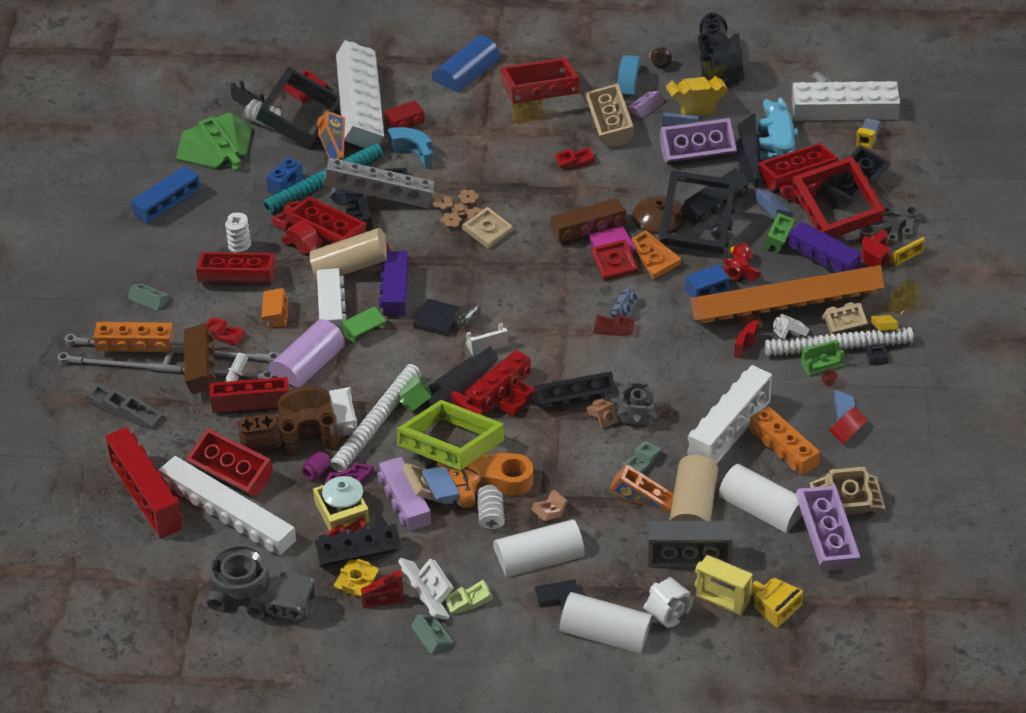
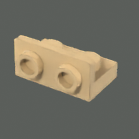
M851 302L843 305L841 308H828L821 317L822 321H826L830 334L864 327L868 324L861 303L854 304Z

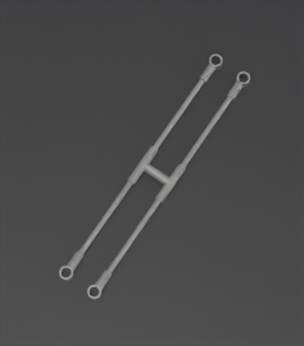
M68 334L65 337L68 347L95 345L94 340L89 338L76 337L74 334ZM172 346L171 352H165L166 356L163 364L86 359L79 356H69L66 352L58 355V362L62 366L69 363H88L144 368L151 371L185 372L183 366L171 365L174 354H184V347ZM215 351L213 356L236 357L238 353ZM277 352L245 354L248 359L269 362V364L279 356ZM214 370L215 375L227 376L229 371ZM268 371L263 373L241 372L242 376H239L251 380L274 378V375Z

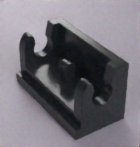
M239 80V87L234 82L230 84L232 99L243 107H246L254 99L264 103V95L259 93L258 97L247 90L242 80Z
M364 194L347 199V204L355 203V205L345 207L346 214L365 222L366 231L373 230L372 215Z

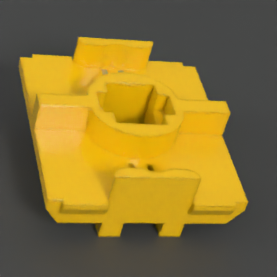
M349 559L344 569L341 568V574L335 582L334 588L343 591V594L349 593L352 597L356 598L357 596L361 598L360 588L371 584L379 569L370 566L368 562L359 559L357 561Z

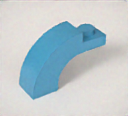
M622 56L617 84L623 94H634L636 92L637 75L641 68L640 56Z
M405 127L388 129L389 144L394 153L400 151L415 153L420 158L425 169L432 167V160L434 159L432 140L426 134L419 130Z

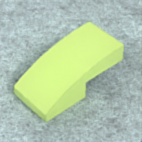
M482 580L467 590L460 587L449 594L445 601L453 615L479 607L492 600L493 597L487 583Z

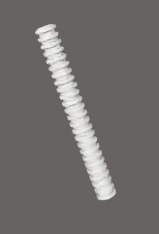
M908 327L907 329L901 328V330L899 328L889 331L878 330V332L872 330V332L866 331V333L861 331L859 334L858 332H854V334L849 332L848 335L846 333L842 335L838 333L836 336L834 334H831V336L827 334L825 337L822 335L817 337L815 335L813 338L807 336V338L801 337V339L799 337H795V339L789 338V340L787 338L783 340L778 339L777 341L772 339V341H765V353L767 357H770L772 354L773 356L777 354L782 356L783 353L785 355H788V353L793 355L795 352L800 354L802 349L833 340L839 341V350H842V348L844 350L848 348L853 349L854 347L859 349V347L865 348V346L871 347L872 345L883 346L884 344L885 346H889V344L894 346L895 343L897 345L901 343L905 345L907 342L909 344L913 343L914 334L911 327Z
M408 364L362 423H360L359 427L356 428L350 438L344 443L343 447L340 448L330 461L331 467L336 472L346 471L362 448L365 447L378 428H380L399 404L402 398L400 391L417 373L421 376L418 367L412 364Z

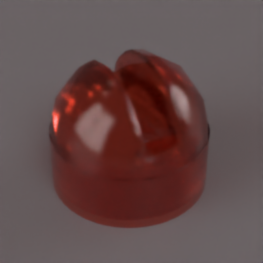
M825 369L822 373L821 381L826 386H832L836 382L838 374L834 370Z

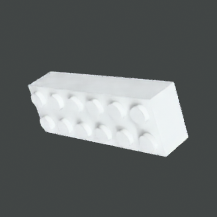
M897 82L793 83L792 87L794 121L865 120L866 118L898 120L900 100Z
M753 365L747 371H744L740 379L732 384L727 394L722 395L720 402L711 408L705 418L701 419L698 427L689 433L687 454L704 455L711 458L717 464L750 426V416L764 409L770 403L772 374Z

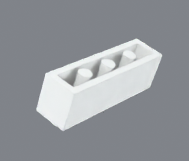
M339 268L317 270L319 320L330 321L342 333L343 322L346 321V314H342V312H346L345 301L341 300L345 299L344 288H341L344 287V276H340Z

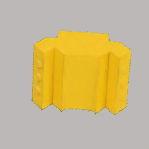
M717 76L710 81L705 77L683 79L678 84L672 80L665 86L671 97L681 104L682 114L696 116L715 114L717 101L729 91L724 82Z

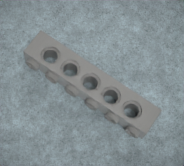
M333 158L328 160L323 183L325 186L423 208H429L434 189V181Z

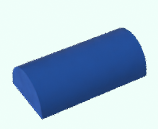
M482 35L477 36L434 70L432 81L459 93L500 59L499 49L490 38Z

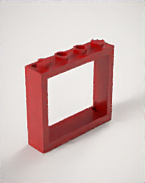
M566 57L500 67L501 84L513 104L580 94L579 76ZM566 76L565 78L515 85L516 83ZM515 95L520 96V99L515 100Z
M852 156L799 174L792 179V189L815 229L832 238L883 221L885 207L882 202L878 201L877 194L874 189H871L867 176L862 174L859 163L855 162ZM849 171L872 210L828 225L806 186Z

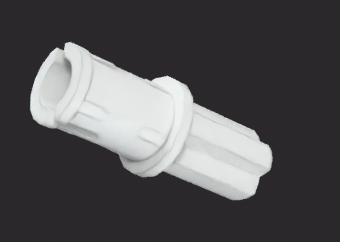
M237 354L231 368H228L229 373L224 382L238 381L239 376H242L241 372L248 360L245 354Z

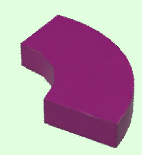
M355 462L346 471L339 473L330 472L324 485L331 479L341 476H351L362 485L372 476L374 466Z

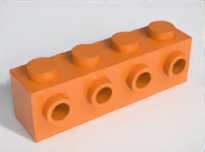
M97 322L93 339L96 351L171 352L174 330L172 323Z
M768 406L750 416L749 428L751 433L763 441L766 447L773 450L780 459H783L800 476L819 466L820 451L771 407Z

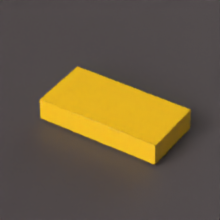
M891 315L871 316V323L880 331L898 329V322Z

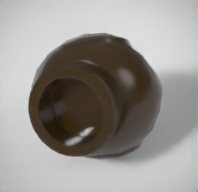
M658 47L649 54V58L655 66L664 68L670 64L672 54L667 48Z

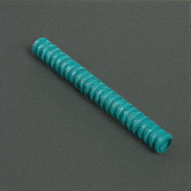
M374 143L372 146L370 145L368 148H364L342 161L365 166L369 162L371 163L381 158L383 151L377 143ZM326 168L314 174V176L312 175L310 178H306L296 183V185L288 187L287 190L285 189L273 195V197L265 199L264 207L266 211L273 214L274 211L277 212L279 209H282L284 205L295 200L297 201V199L300 200L302 197L304 198L306 195L325 186L323 183Z

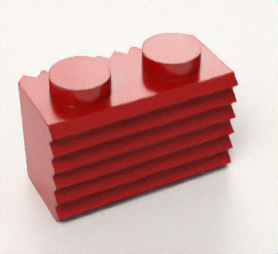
M412 100L384 111V121L389 128H412L421 125V123L424 124V110L417 104V101Z

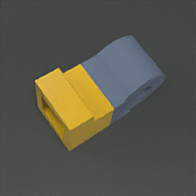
M866 118L863 126L857 131L856 145L871 149L879 134L881 121ZM869 139V143H865L862 140Z

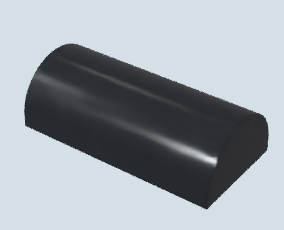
M861 145L849 156H852L855 162L859 163L861 172L867 176L870 186L890 166L888 160ZM849 171L827 178L821 185L822 195L825 200L838 209H847L862 195L860 188Z

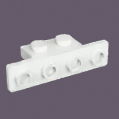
M400 558L398 562L402 567L403 573L411 580L412 587L420 594V599L429 608L430 615L436 619L448 620L450 616L441 603L454 588L436 560L429 559L423 568L419 570L413 561Z

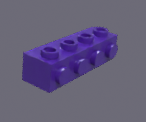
M801 222L788 232V247L836 273L860 268V252L812 226Z
M386 251L387 260L382 262V270L384 271H381V283L383 284H380V295H383V297H379V308H383V316L406 315L408 251Z

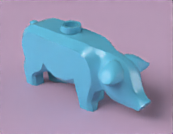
M781 97L778 98V102H771L769 99H765L763 107L767 118L757 120V131L769 134L767 138H759V147L767 149L766 151H760V160L762 161L795 151V139L798 138L797 128L793 129L792 116L787 110L785 101Z

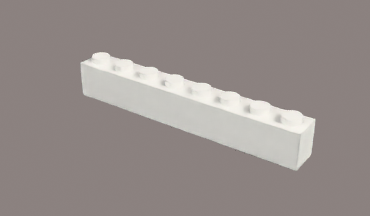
M174 456L159 469L163 476V482L168 483L171 490L176 492L178 496L188 499L193 505L199 506L208 514L219 518L224 524L234 527L239 533H243L250 537L252 541L265 546L270 552H275L280 556L296 542L295 527L177 456Z

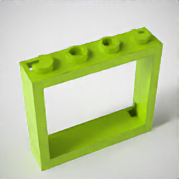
M443 400L438 401L397 428V446L460 471L504 441L503 423ZM440 420H445L481 435L462 448H459L422 432Z

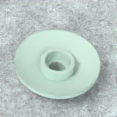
M341 476L328 481L323 487L322 495L324 501L330 506L346 508L359 502L363 495V488L358 480L352 477Z

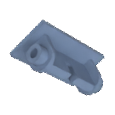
M632 284L629 285L628 289L620 292L616 301L617 304L610 311L612 319L622 318L623 322L626 323L638 300L637 293L634 291Z

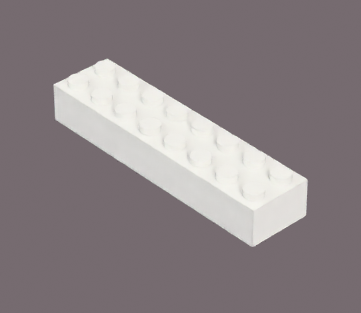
M345 40L336 54L341 116L345 117L344 141L368 148V146H372L374 143L379 145L384 138L376 53L371 48Z

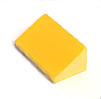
M922 237L895 251L889 256V262L894 266H898L923 253L925 238Z

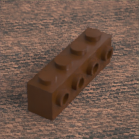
M618 198L550 216L551 232L559 243L626 224V210Z
M206 323L184 329L185 383L192 395L209 390L210 383H214L216 379L213 370L215 366L213 357L215 348L212 342L215 340L213 331L208 329Z

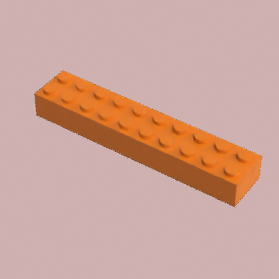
M880 265L693 297L690 300L694 320H700V323L715 321V317H718V320L734 318L733 314L739 317L752 315V311L754 313L770 312L771 307L773 310L789 308L788 304L791 307L807 305L806 301L809 304L825 302L824 298L827 301L843 299V295L845 298L861 296V292L863 295L879 293V289L885 288Z

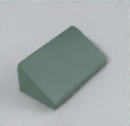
M142 283L130 286L128 294L129 300L154 310H159L171 297L167 293Z
M431 615L416 616L412 629L430 654H435L454 644L436 618Z

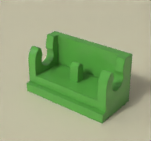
M778 213L769 231L763 250L768 251L770 245H774L776 247L775 253H778L781 246L784 245L795 219Z
M374 306L344 321L342 334L351 343H354L357 336L375 327L383 329L386 320Z
M838 340L802 349L801 365L809 377L844 367V351H839L840 343Z

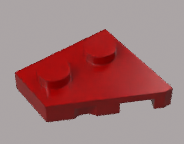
M397 570L360 588L363 608L404 602L401 570Z

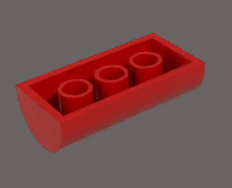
M818 143L759 162L758 165L764 185L767 189L773 191L779 189L780 186L791 185L794 176L837 162L839 158L822 143Z
M310 196L286 212L287 221L290 224L294 225L300 220L305 221L316 230L321 239L332 244L365 233L366 231L365 222Z
M202 252L196 267L198 282L273 283L275 277V253Z
M209 428L205 430L185 459L187 463L250 495H257L266 487L273 470L271 459Z

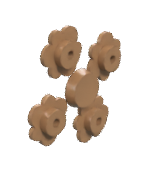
M461 190L458 195L461 203L453 205L452 198L447 197L445 194L434 197L433 206L435 208L445 210L452 207V213H445L440 219V222L445 224V227L456 228L461 222L460 217H464L467 214V219L470 220L484 210L478 207L468 209L464 205L474 204L475 200L479 199V195L474 190Z

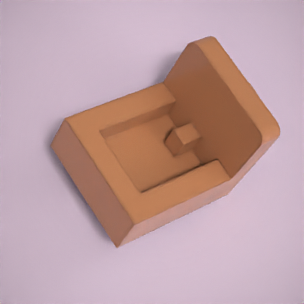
M599 399L594 401L593 405L586 407L589 415L598 418L601 428H606L619 421L614 403Z
M556 490L550 492L548 500L534 503L531 510L544 521L560 518L567 504V499Z

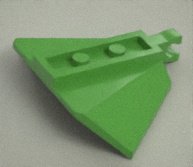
M226 113L217 118L212 116L198 122L197 126L182 132L176 161L216 170L225 161L229 160L234 171L240 170L241 166L239 164H241V161L237 156L247 157L252 126L232 113Z

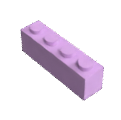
M401 456L379 463L380 472H377L380 484L384 483L386 496L392 499L391 503L394 511L399 513L398 517L401 525L405 524L408 532L431 525V515L424 498L416 496L402 469L405 462Z

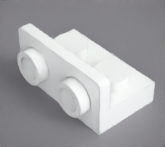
M782 313L780 317L775 319L773 324V331L782 339H785L788 331L798 337L800 334L807 336L809 329L801 321Z

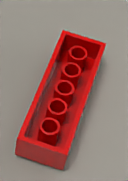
M125 427L105 435L111 465L159 539L182 530L181 521L183 517L178 509L181 506L179 499L176 495H172L169 484L163 482L161 472L155 470L151 457L147 458L143 445L139 446L135 433H131Z

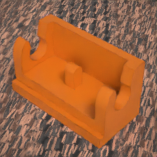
M284 288L264 291L261 318L263 321H275L267 324L269 328L287 327L289 300Z

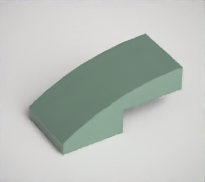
M644 441L634 449L633 456L622 464V468L628 464L644 474L658 458L662 449Z

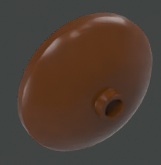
M666 196L645 198L634 207L633 221L638 228L643 231L646 230L651 234L660 233ZM674 199L668 234L679 230L687 219L680 211L682 204Z

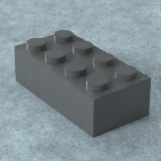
M648 521V567H696L707 555L730 565L732 564V521Z

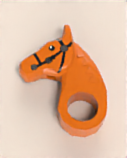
M484 454L461 471L437 462L438 466L445 467L460 493L455 500L464 509L471 508L475 504V493L481 485H493L502 494L508 496H520L528 492L533 485V464L526 456L521 454ZM512 472L522 474L518 477L506 476V474Z

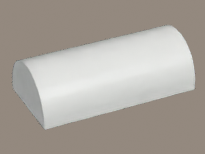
M740 464L734 465L721 483L719 489L720 498L785 533L803 516L795 493Z
M573 519L493 541V548L506 577L585 557L582 536L577 523Z
M571 592L563 609L559 631L641 654L653 622V615Z

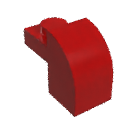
M302 220L288 228L285 232L286 235L281 238L284 245L294 243L301 255L310 253V251L323 243L316 230Z
M881 230L876 235H873L872 238L867 236L863 238L861 260L866 266L881 265L882 269L889 262L888 232Z

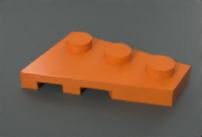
M645 230L632 238L636 252L653 280L681 265V258Z

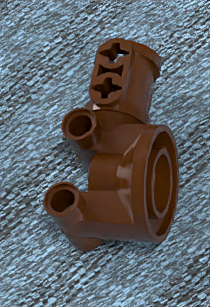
M318 386L296 387L284 393L277 403L279 417L277 415L264 414L237 421L240 444L259 454L275 451L278 448H282L283 445V450L287 455L295 456L301 451L299 435L311 436L320 431L325 448L334 449L340 444L337 417L334 413L331 394L326 389Z

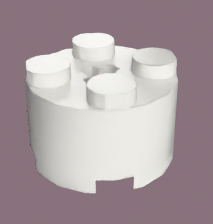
M669 577L660 584L654 583L649 590L650 596L644 605V609L649 614H652L660 623L670 628L681 622L678 619L684 612L689 613L694 597L690 595L687 589Z

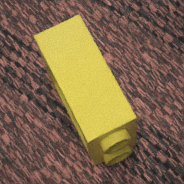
M324 485L313 489L315 504L329 531L340 524L345 528L360 518L366 524L370 523L369 510L363 498L355 504L356 507L330 515L322 495Z
M709 555L697 564L695 573H697L695 587H697L696 596L742 615L751 602L752 573ZM711 577L734 586L735 591L712 582Z

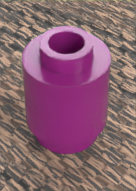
M317 452L303 464L301 471L308 480L317 479L331 467V460L326 453Z

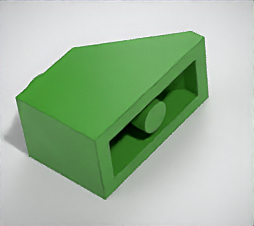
M418 373L400 391L401 403L406 408L410 407L412 411L431 398L430 387Z

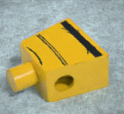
M772 578L765 585L758 581L752 584L751 592L755 594V609L776 628L802 605L803 591L779 579Z

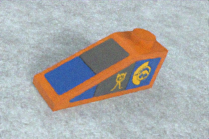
M326 111L317 121V126L319 127L318 135L328 157L342 160L344 157L345 117Z
M628 464L615 475L609 489L626 501L668 512L671 511L674 493Z

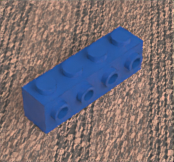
M186 166L182 167L132 199L133 215L145 223L154 220L200 190L199 175Z

